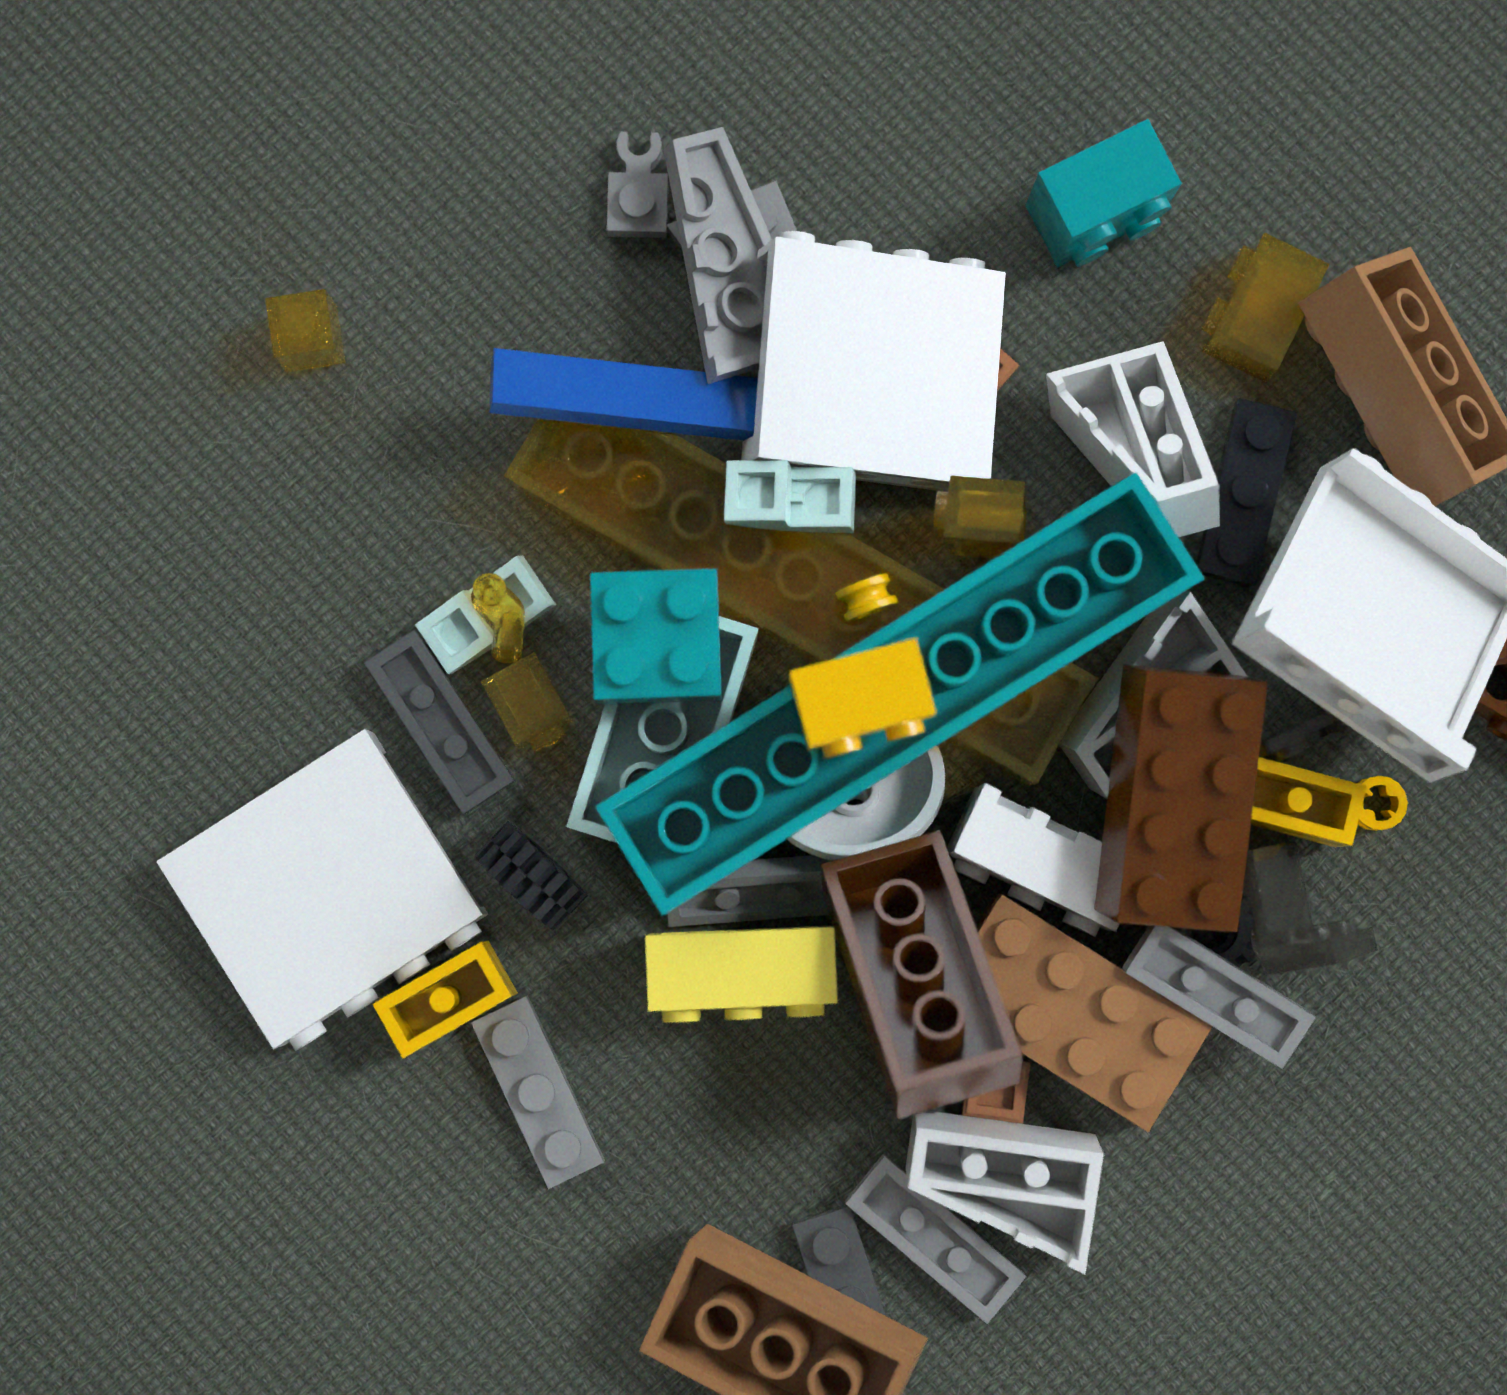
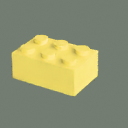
M833 926L667 932L645 935L648 1012L662 1011V1022L700 1021L701 1009L724 1008L725 1020L762 1018V1007L786 1006L787 1017L825 1015L824 1004L838 1003L835 933Z

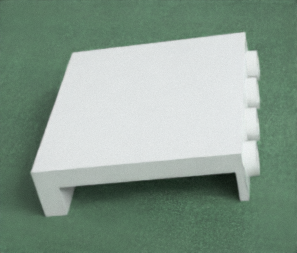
M799 231L781 232L778 237L773 238L758 250L757 259L767 261L754 436L743 441L741 461L788 460L791 467H853L856 473V480L961 494H970L990 487L1006 272L985 269L984 261L973 258L951 259L949 263L930 261L927 252L915 249L896 250L893 252V255L872 252V245L870 243L857 240L839 241L836 243V246L815 243L814 235Z
M1353 448L1319 469L1232 644L1431 783L1467 770L1476 751V748L1464 741L1462 737L1507 639V558L1480 540L1475 531L1458 524L1433 506L1425 495L1411 490L1383 470V467L1377 460L1363 455Z
M366 729L156 861L273 1049L290 1042L295 1051L309 1044L327 1032L322 1023L323 1020L340 1009L343 1010L347 1018L362 1010L379 998L373 988L392 976L395 977L398 984L415 976L430 965L425 957L426 954L443 943H446L450 951H453L482 932L476 922L488 915L486 909L480 907L383 755L386 751L374 732Z

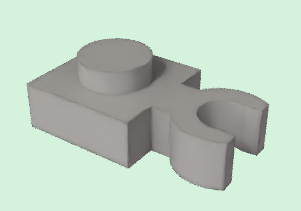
M620 132L616 143L618 158L626 168V173L608 172V237L667 238L668 174L652 173V169L659 164L662 157V144L658 133H651V146L644 155H634L629 151L628 132Z

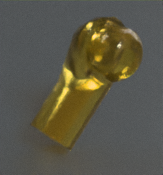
M494 573L482 574L473 583L471 601L476 612L493 631L491 654L496 661L501 663L517 662L522 656L525 622L524 606L520 599L505 585V581L501 576Z

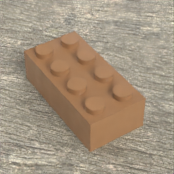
M1411 247L1357 265L1298 302L1306 317L1305 323L1309 334L1324 349L1335 369V379L1339 388L1345 395L1351 398L1364 422V431L1367 439L1373 447L1381 452L1393 477L1411 490L1422 493L1431 501L1433 506H1437L1507 468V418Z
M994 894L975 927L1022 1054L1149 1132L1213 1026L1128 975L1121 968L1002 894Z
M707 1224L689 1239L639 1351L721 1395H902L928 1338Z

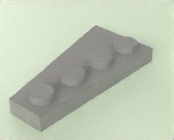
M720 127L673 139L664 149V156L707 383L711 384L759 369L767 261L757 259L758 250L771 241L772 238L724 128Z

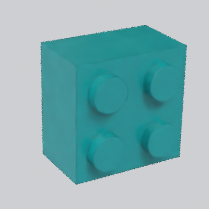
M1146 119L1038 172L1025 206L1056 266L1059 267L1074 260L1076 266L1080 267L1104 255L1109 250L1106 243L1124 234H1127L1129 240L1132 241L1158 228L1162 224L1159 217L1172 208L1170 202L1182 182L1149 119Z
M717 569L590 573L594 700L598 705L722 701Z

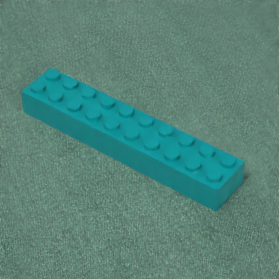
M1134 472L834 658L838 659L916 638L936 710V715L932 718L922 720L925 732L887 742L885 731L859 737L862 749L825 758L822 747L808 751L790 685L595 807L663 916L1179 596L1205 578L1138 473Z

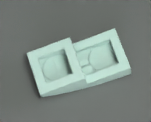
M788 460L727 461L724 521L726 524L771 530L854 533L856 473L853 467H791Z
M516 556L470 590H463L415 624V626L447 674H452L523 629L556 604L524 556Z

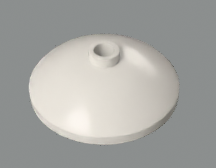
M938 746L850 799H859L864 801V803L859 805L844 803L787 840L814 856L828 860H837L921 836L938 814L944 797L945 768Z

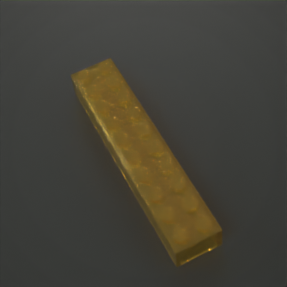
M538 418L504 475L508 485L513 490L654 571L717 569L719 609L747 625L758 628L759 632L814 664L834 659L945 590L847 533L782 531L726 524L724 521L726 463L674 433ZM888 573L890 582L887 583L886 590L890 595H896L898 604L874 615L846 623L844 614L847 613L848 606L844 601H838L836 592L867 578ZM1069 663L947 740L1025 786L1031 787L1036 785L1098 677L1073 663Z

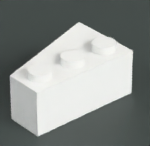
M935 1112V1114H913L906 1161L909 1189L978 1223L981 1220L1014 1236L1015 1241L1031 1249L1034 1246L1065 1261L1068 1267L1083 1274L1086 1273L1104 1154L1096 1134Z

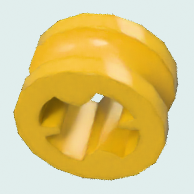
M888 573L867 578L836 592L838 601H844L848 606V611L844 614L846 623L874 615L898 604L896 595H890L886 590V585L890 582Z
M1384 776L1365 778L1357 782L1367 786L1365 797L1373 796L1370 788L1376 786L1380 796L1390 797L1391 801L1390 810L1381 811L1384 818L1380 821L1375 820L1373 810L1364 809L1362 805L1358 826L1366 830L1377 831L1393 828L1401 822L1406 814L1408 801L1404 789L1398 782Z

